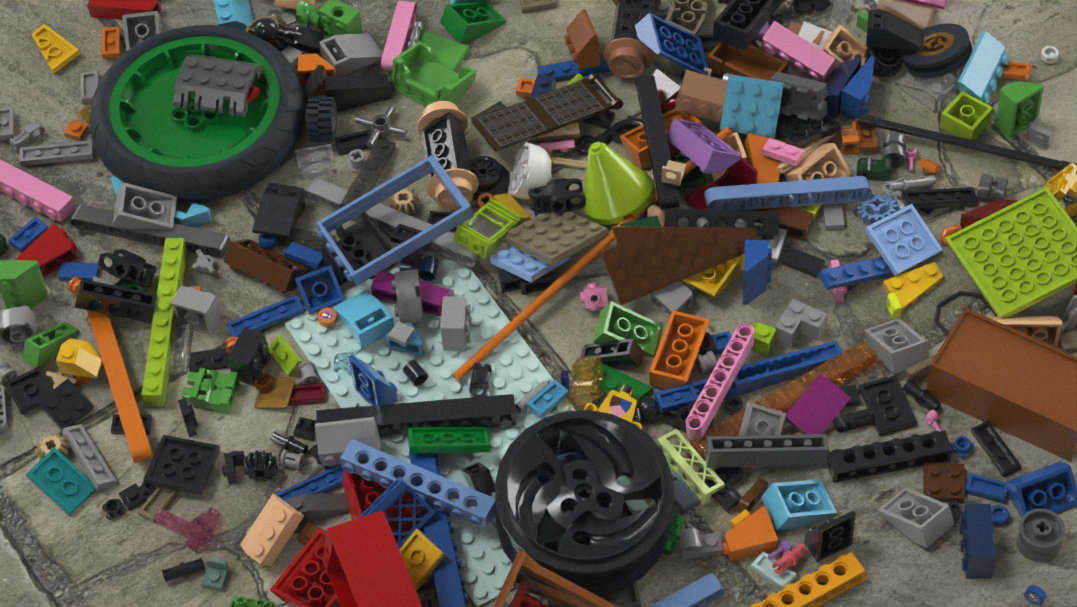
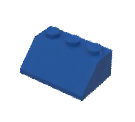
M745 240L743 305L749 304L765 292L767 283H771L772 248H768L769 240Z
M1061 461L1006 481L1010 499L1021 518L1028 511L1034 509H1047L1057 513L1077 505V487L1071 465Z

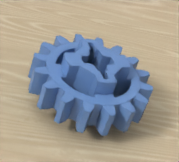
M878 193L876 196L872 194L864 202L860 201L857 210L859 219H862L863 223L868 222V225H871L898 211L899 207L897 200H894V196L888 198L887 193L883 196Z

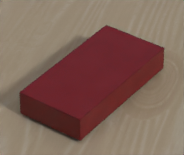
M325 383L294 385L287 406L326 403Z

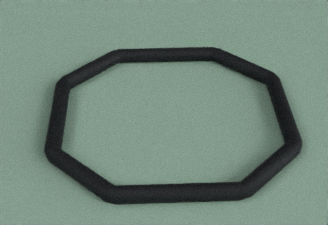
M958 291L937 304L934 321L944 334L948 336L949 332L938 321L940 306L959 295L979 297L995 316L997 315L981 294Z

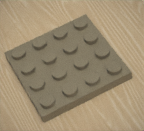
M548 210L538 214L537 217L529 221L523 222V224L516 228L510 229L503 236L502 242L550 265H554L608 236V228L573 212L554 213Z

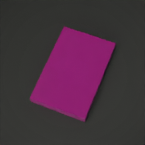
M820 373L786 413L785 420L803 435L822 434L851 397Z

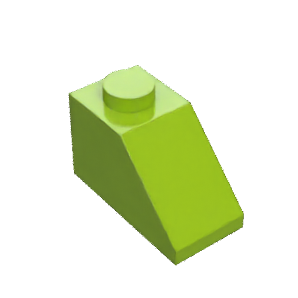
M759 322L750 324L754 328V344L751 351L768 357L776 343L777 329Z

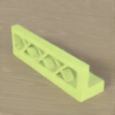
M677 429L657 439V445L664 453L672 471L679 474L697 495L703 506L710 503L711 494L724 488V482L711 468L706 467L704 459ZM676 437L680 442V446L673 445L668 440ZM681 451L690 453L692 459L683 458L680 455ZM693 465L701 466L704 469V473L695 472L692 469ZM705 479L713 480L716 485L709 488L704 481Z

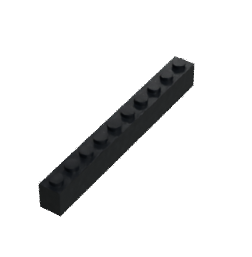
M514 394L316 410V423L374 417L380 436L407 435V428H490L493 426L507 427L516 425Z

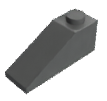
M345 493L302 494L284 500L304 515L297 527L306 525L308 522L313 523L350 512Z

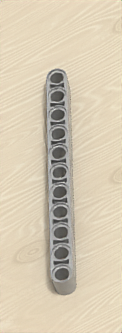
M314 178L305 189V198L308 201L334 212L361 197L358 194L318 178ZM380 203L365 211L380 231L390 235L398 224L421 231L432 226V224ZM360 214L353 219L359 222L362 220V216ZM449 231L433 240L427 247L429 251L468 267H474L481 258L453 241L455 234Z

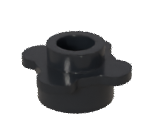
M110 499L103 504L102 509L106 512L108 520H112L118 515H124L125 509L121 507L122 502L120 499Z

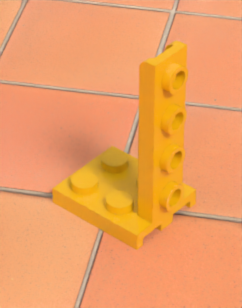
M1074 163L1069 164L1049 179L1045 185L1057 201H1061L1067 192L1077 199V174H1075L1077 166Z

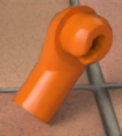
M961 225L945 227L940 236L941 244L948 246L945 238L962 230Z

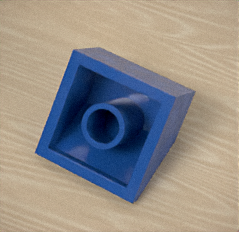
M331 265L295 278L300 295L309 314L345 300Z

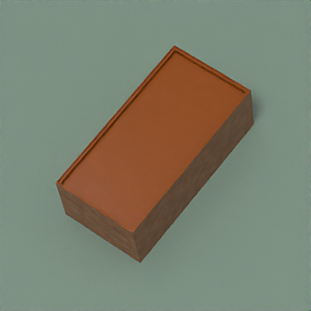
M965 308L930 363L926 389L928 394L943 404L982 422L989 421L995 428L1072 462L1077 453V357Z

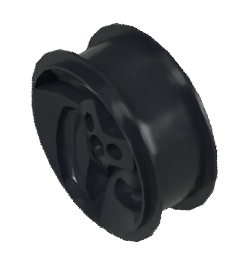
M593 410L566 411L545 417L526 428L509 445L499 463L495 481L496 532L503 552L512 564L519 550L526 552L540 566L599 597L624 590L642 579L658 562L668 542L675 497L673 474L664 453L655 441L632 422L613 414ZM577 452L583 460L572 461L561 466L556 456ZM542 471H550L554 474L555 478L550 482L541 483L537 479V475ZM620 476H628L633 482L628 486L622 487L617 484L616 480ZM577 479H582V480H584V481L578 482V481H575V480H577ZM654 499L655 506L647 508L641 513L620 519L624 501ZM604 503L607 504L609 507L604 508L599 505ZM565 510L573 511L572 514H565L563 512ZM546 514L552 525L563 533L558 543V553L537 542V536ZM584 535L589 538L590 545L576 543L573 539L576 536ZM519 570L522 574H524L531 580L558 590L557 588L539 580L538 578L522 570Z

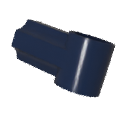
M425 256L423 259H419L415 265L401 260L399 270L418 269V276L421 279L433 281L436 278L439 260L433 256Z

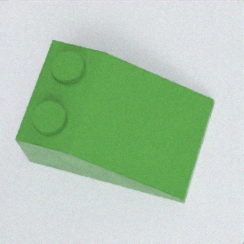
M610 301L600 311L593 343L634 338L643 349L644 356L653 357L661 324Z

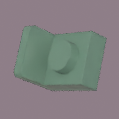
M208 557L206 560L208 567L202 581V588L222 592L229 574L227 561L219 557Z

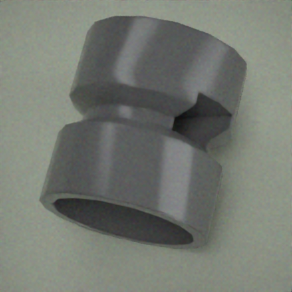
M889 133L882 139V160H884V156L892 157L891 168H898L906 163V138L904 135Z
M982 173L977 197L984 199L991 197L993 201L1003 203L1008 179L1001 177L994 179L992 175Z

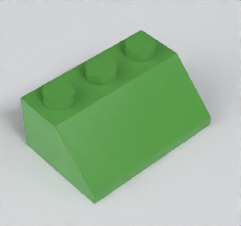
M1015 81L1010 85H1005L1000 90L995 126L1009 139L1026 130L1031 121L1034 122L1037 116L1039 117L1044 86L1042 84Z
M0 260V293L6 309L28 306L31 310L48 298L49 294L37 261Z

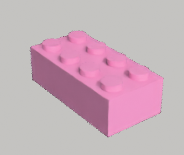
M776 21L772 23L762 38L765 52L788 62V66L793 67L797 74L805 75L810 80L825 83L835 69L834 57Z

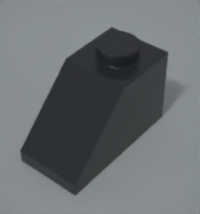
M478 462L461 469L471 489L492 496V493L495 492V484L489 468Z

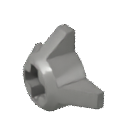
M200 249L196 250L198 255L197 263L193 264L192 268L204 273H213L215 271L213 257L204 255Z

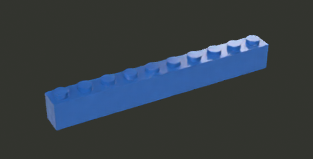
M409 453L411 464L442 476L441 471H437L436 466H440L438 454ZM439 491L432 492V494L439 493ZM430 505L436 513L423 525L424 533L446 554L432 572L439 607H465V604H469L467 592H462V586H465L463 574L458 573L461 563L459 556L455 557L454 551L458 550L456 540L451 539L450 535L454 534L452 521H447L450 513L438 511ZM419 506L421 517H424L429 510L425 506Z

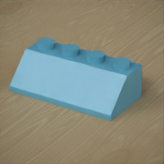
M213 0L219 26L222 25L243 31L246 29L245 26L250 24V21H254L249 0Z
M982 31L958 80V87L960 93L964 91L988 104L992 91L996 89L997 80L1001 78L1003 68L1008 64L1009 55L1006 53V47L986 31Z

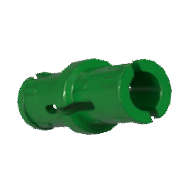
M674 514L668 542L662 552L668 556L672 554L676 541L680 539V532L686 521V518L680 514ZM674 529H676L675 532H674V535H673V537H672V539H671V541H670V538H671V536H672V533H673Z

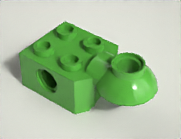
M328 0L319 10L314 5L305 1H300L297 4V14L295 15L297 22L304 27L308 25L316 26L327 38L334 35L363 34L360 11L339 0Z

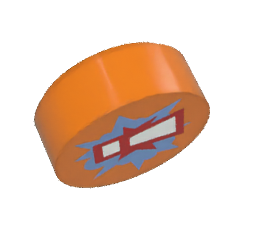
M332 308L321 309L318 313L320 325L324 327L333 326L337 322L336 311Z

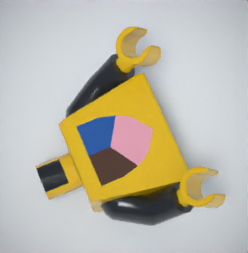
M623 385L620 393L611 390L609 394L601 395L591 403H587L584 410L616 415L634 423L642 430L641 411L636 406L637 400L631 398L634 389L628 385Z

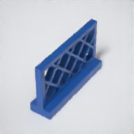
M400 476L358 518L383 510L387 521H398V532H392V534L398 535L397 546L400 549L416 528L420 529L436 511ZM407 490L413 495V503H401V496ZM416 506H425L429 512L424 517H416ZM390 507H398V517L387 518V510ZM401 507H413V517H401ZM401 521H413V528L410 531H401Z

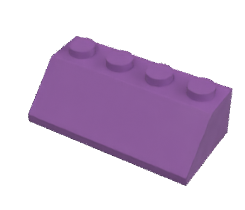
M674 118L667 133V140L671 142V146L679 149L682 155L689 157L691 163L698 165L700 170L707 174L711 172L719 174L738 162L742 157L700 123Z

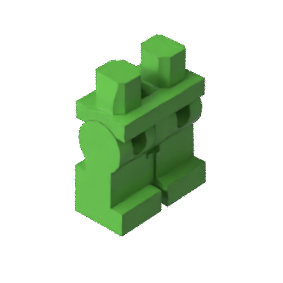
M200 368L199 372H189L187 383L188 385H193V389L184 387L181 393L182 399L185 398L186 401L192 402L194 408L214 409V412L230 415L235 401L234 398H236L240 386L238 373H218L217 371Z

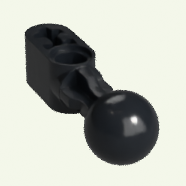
M268 18L260 20L255 27L256 35L265 41L279 38L298 50L315 54L321 53L319 42L324 39L322 32L303 27L279 28L273 20Z
M644 398L637 405L641 411L642 421L652 423L658 419L666 420L668 424L676 425L681 431L686 433L685 419H687L691 412V407H683L661 413L658 403L654 398ZM714 418L703 437L712 436L715 433Z

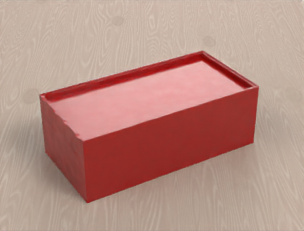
M383 510L327 528L322 562L340 607H422Z

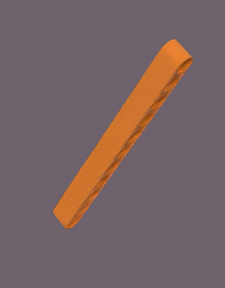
M87 310L134 464L151 459L153 454L109 315Z

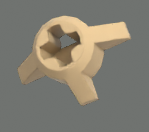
M49 371L45 374L54 382L53 389L67 378L74 385L77 382V379L71 378L69 374Z

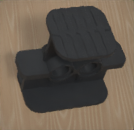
M366 212L361 214L362 220L346 229L339 226L335 229L340 239L336 244L354 270H358L391 250L387 239H385ZM321 243V253L325 266L331 265L338 283L343 284L345 268L338 266L335 261L336 255L334 253L331 254L326 245Z

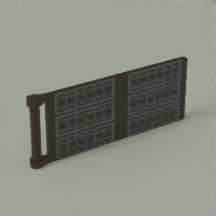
M592 73L586 79L473 119L472 124L492 149L497 152L608 110L621 109L624 103L609 90L597 73ZM591 84L596 85L611 103L608 104Z

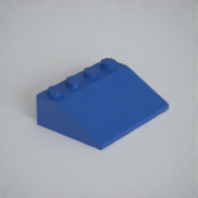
M650 12L635 25L638 39L656 54L696 73L703 74L704 67L709 68L699 37Z

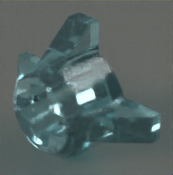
M356 349L349 353L344 352L335 355L333 367L335 373L339 370H345L352 374L349 356H356L358 354Z

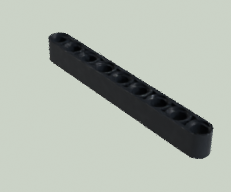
M654 75L637 77V95L660 210L679 208L677 185L662 182V166H667L668 160H671L655 77Z

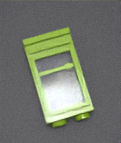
M491 198L488 203L473 214L472 218L457 226L453 241L485 259L503 243V236L510 229L520 225L523 216Z

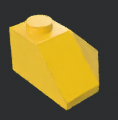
M69 339L61 344L56 359L60 373L96 379L103 363L89 341Z

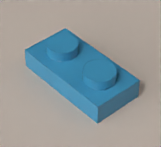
M553 380L527 402V408L541 419L569 395V391L558 381Z

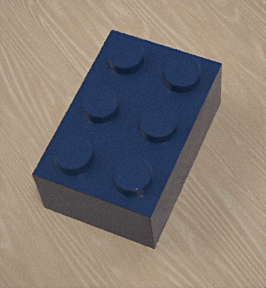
M966 504L965 511L961 512V522H959V534L962 535V540L960 541V551L963 552L961 561L962 571L966 572V579H991L995 562L991 504Z

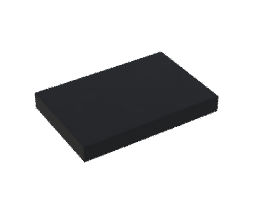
M896 375L858 386L866 408L871 407L874 414L873 424L879 436L917 426V421Z

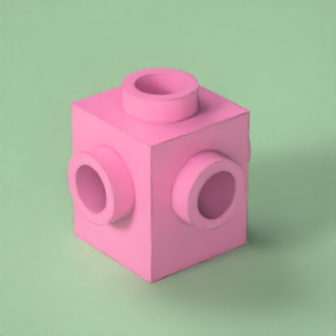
M597 282L587 283V286L583 287V292H580V301L584 303L585 308H589V311L600 310V307H605L608 304L606 285H598Z

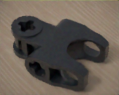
M577 178L551 180L547 186L528 190L531 202L530 209L534 212L551 210L554 213H566L581 209L586 205L582 180ZM570 185H579L577 190H569ZM580 198L582 201L579 204H573L571 199Z
M124 249L114 250V254L109 252L102 253L98 261L99 267L110 275L120 279L126 278L145 288L152 287V280L157 272V268L148 264L144 258ZM105 257H108L112 260V265L110 267H107L105 265Z

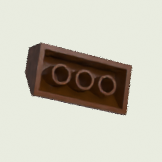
M251 239L230 241L224 258V263L230 265L231 269L241 270L245 272L247 277L257 278L264 285H272L281 293L294 291L297 288L295 278L308 274L311 269L285 258L284 255L270 248L261 247Z

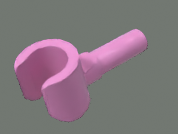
M908 147L906 148L909 173L913 172V162L917 154L916 147H914V152H909Z
M931 410L925 418L926 424L932 425L936 431H942L936 422L939 419L938 413Z

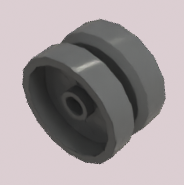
M1047 509L1028 511L1022 516L1016 537L1017 548L1029 560L1035 562L1052 560L1061 550L1065 535V525L1061 517L1053 511Z

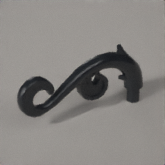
M628 116V119L621 120L608 128L598 142L605 143L611 137L614 142L622 143L620 136L629 132L624 128H637L643 125V120ZM588 135L581 136L576 141L577 150L581 154L588 155L589 148L584 145L588 142L595 143V138Z

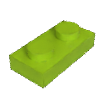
M277 336L269 347L270 354L288 376H294L298 370V365L303 361L283 336Z

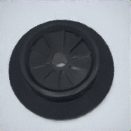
M478 156L469 161L471 172L478 179V188L473 194V200L478 201L479 196L483 193H489L494 197L506 191L510 180L509 173L501 163L489 156Z

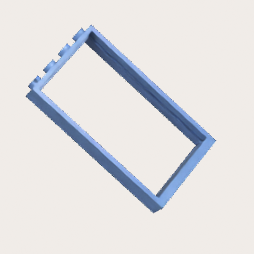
M432 154L316 222L319 229L316 232L322 241L326 240L327 244L325 245L330 253L336 255L335 261L338 266L345 268L344 274L349 281L353 280L357 286L472 218L474 215L470 204ZM433 172L459 210L354 271L329 232Z

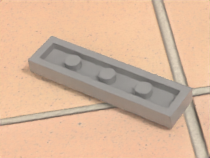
M89 140L20 147L19 162L21 166L93 159V142Z
M82 424L63 428V436L66 438L96 490L114 486L116 479Z

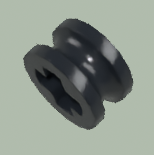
M737 396L729 397L726 401V412L731 416L740 415L743 412V400Z

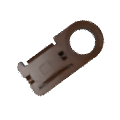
M758 477V480L750 490H747L740 499L736 510L742 512L746 509L750 512L768 489V482Z

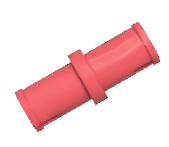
M799 543L791 551L787 550L783 553L779 560L772 563V568L779 566L774 571L777 574H781L787 568L795 566L799 559L808 554V549H805L803 552L801 551L806 545Z

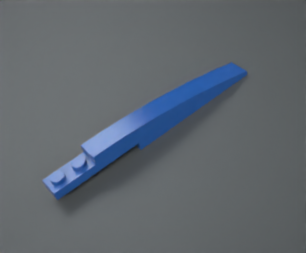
M837 341L742 365L723 400L815 370L844 358V354ZM708 379L656 392L654 398L658 403L661 413L695 404Z

